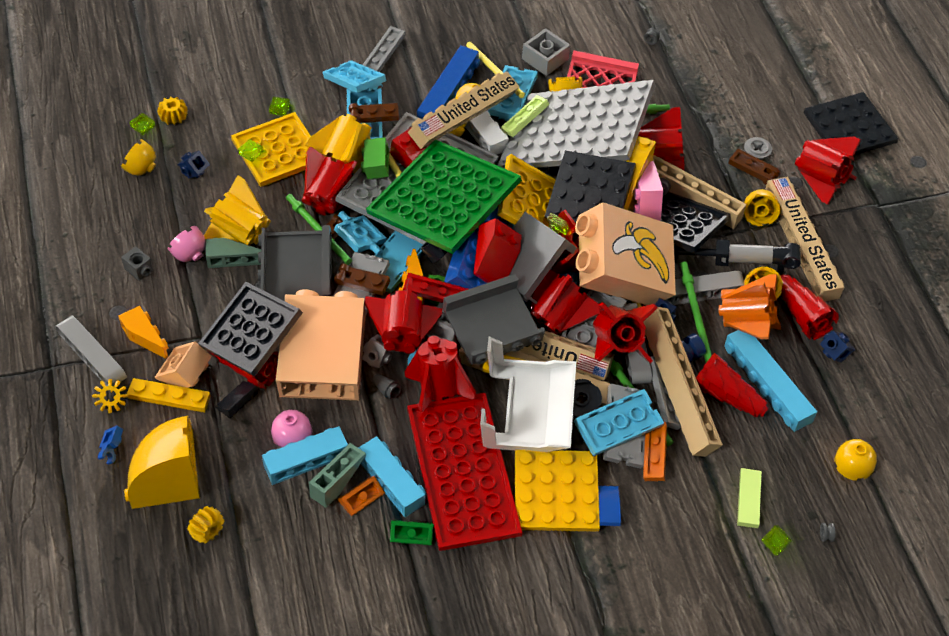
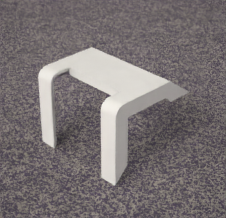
M489 336L487 354L490 376L510 380L505 433L495 432V426L487 424L485 409L482 408L480 426L483 446L490 449L541 452L571 448L576 362L504 359L503 342Z

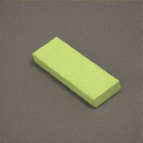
M536 95L501 127L503 133L514 137L550 105L548 100Z
M745 468L740 470L738 526L759 527L762 471Z

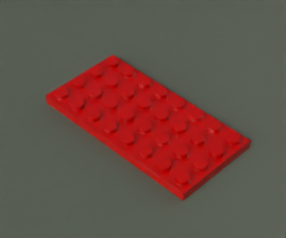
M486 393L476 394L475 400L461 396L441 401H431L424 412L419 411V404L407 405L439 551L522 536V529L501 450L483 446L480 426L482 408L485 409L487 424L494 426Z

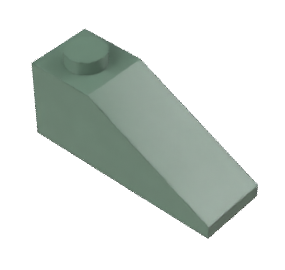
M227 238L206 239L208 268L261 265L258 261V252H261V249Z
M349 443L309 482L310 497L326 508L340 495L366 457V453Z

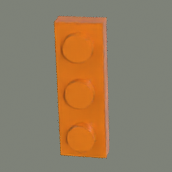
M664 422L663 426L645 433L644 481H665L666 422Z

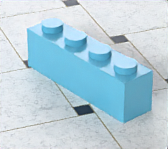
M339 426L329 428L317 435H310L301 441L292 442L285 447L268 451L262 455L263 465L272 485L329 464L348 444Z
M376 436L358 447L366 453V457L361 462V465L370 476L376 477L387 497L404 517L425 505L426 492L424 488L414 482L410 471L404 470L399 458L389 452V447L384 441L381 442Z

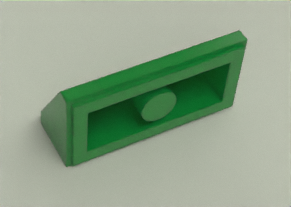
M391 520L390 542L432 545L434 524Z

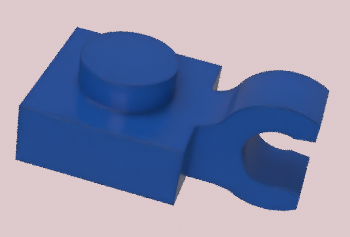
M114 426L105 430L99 446L101 451L98 454V459L101 460L107 455L108 460L106 464L108 465L116 460L114 448L118 447L121 443L123 432L121 427Z

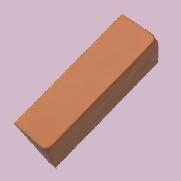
M371 476L339 497L338 501L353 516L385 494L376 477Z

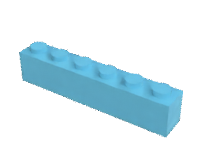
M740 330L727 335L724 345L726 351L733 356L738 366L746 372L750 381L755 383L762 396L768 399L772 408L781 415L785 424L795 432L813 423L817 414L816 409L757 338Z

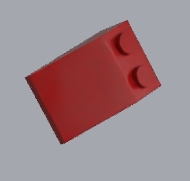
M410 129L392 139L390 148L392 157L405 168L428 147L420 149L408 134Z
M496 218L481 224L478 231L474 275L487 283L509 276L520 253L522 235Z

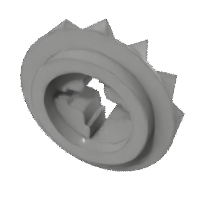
M753 137L745 142L744 152L762 160L769 157L772 152V146L763 138Z

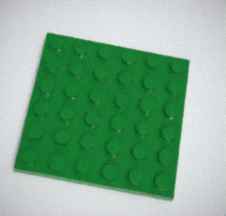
M435 139L366 208L367 214L453 254L517 187L522 179L521 175Z

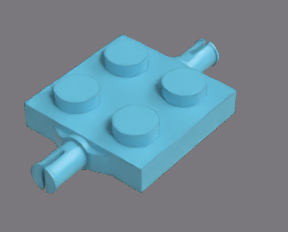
M341 211L338 214V217L343 222L336 224L334 231L355 252L359 253L370 249L377 256L383 253V250L378 245L384 244L386 237L364 215L351 218L345 211Z

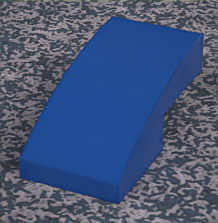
M598 486L600 526H621L618 486Z

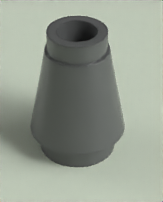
M376 374L372 379V383L387 399H395L401 392V386L395 380L380 374Z

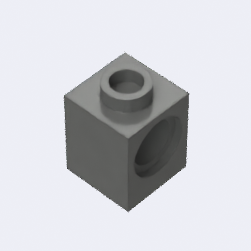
M134 247L121 257L124 269L138 281L153 271L151 258L137 247Z

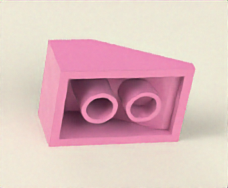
M650 161L638 181V189L634 191L637 203L633 205V212L661 221L663 188L655 163Z

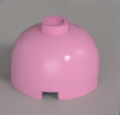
M197 226L190 227L192 230L189 232L186 230L182 231L170 242L172 247H168V250L177 260L182 262L198 261L203 256L202 252L205 250L206 239Z
M297 410L283 411L276 416L272 423L271 434L273 442L282 448L289 443L301 441L312 435L309 418Z

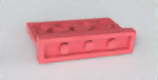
M573 51L567 77H575L579 80V76L586 73L589 79L583 81L582 88H586V84L593 82L595 86H604L619 80L622 84L625 83L622 79L623 77L632 78L629 81L630 83L636 81L639 64ZM573 67H580L583 70L576 73ZM595 70L599 74L592 76L589 71ZM606 74H614L616 77L609 80ZM603 77L606 82L599 85L596 79Z

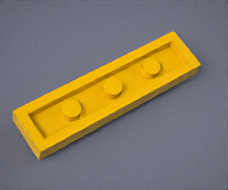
M136 378L132 379L127 392L128 399L204 413L211 397L208 391Z

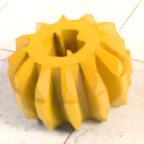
M170 96V99L164 98L163 102H159L157 112L162 122H166L167 125L173 123L175 126V123H182V120L186 119L188 109L184 100Z
M112 379L108 380L109 386H106L105 382L101 381L103 389L97 386L94 388L100 392V395H92L93 398L100 397V400L94 403L95 406L103 403L100 411H104L105 407L108 406V413H112V406L114 405L116 411H119L120 408L117 403L119 402L121 405L126 404L120 400L121 397H128V394H120L126 387L123 386L118 390L117 387L120 385V381H117L114 386H112ZM108 390H111V393L112 391L116 393L112 402H110V399L106 401L104 398Z
M206 506L203 510L199 509L198 513L194 514L193 519L189 521L190 524L187 529L193 539L200 543H207L218 535V532L223 528L222 525L225 520L216 508Z

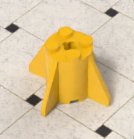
M350 114L342 115L309 137L305 146L313 147L325 157H332L331 161L334 162L338 159L346 164L355 160L357 164L352 172L355 174L361 167V162L364 161L361 148L364 147V140L370 139L372 127L365 123L360 124L356 121L357 118Z
M238 175L229 192L224 194L226 198L223 201L219 199L214 207L204 210L212 218L210 220L211 224L204 235L205 239L227 238L250 246L252 243H259L258 237L262 233V228L266 229L269 226L271 220L264 214L245 179Z

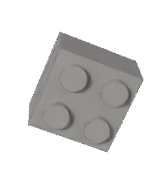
M545 28L523 44L522 59L547 76L569 60L570 44Z

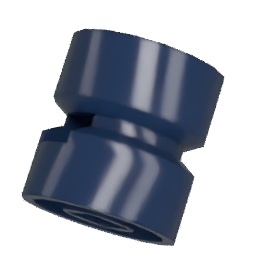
M692 333L682 339L681 342L690 363L693 359L697 360L706 354L704 342L697 334Z

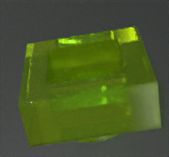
M273 97L269 107V114L287 115L290 99Z
M143 112L130 121V127L141 135H144L155 126V121Z
M251 139L238 149V154L251 162L264 152L263 146Z
M552 212L547 217L550 229L556 233L561 232L566 235L570 230L567 222Z
M775 525L761 539L775 556L779 555L792 542L790 537L778 525Z

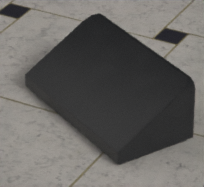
M242 381L215 408L228 418L233 417L258 393L257 386L253 383Z

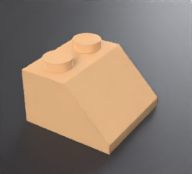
M196 341L175 347L155 378L169 385L186 388L194 387L199 381L198 377L209 366L208 362L212 356Z

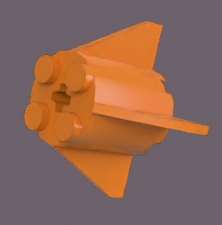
M777 274L764 276L737 289H722V305H719V316H723L724 327H733L761 340L769 339L770 328L781 330L777 317V306H774V300H777L775 294Z

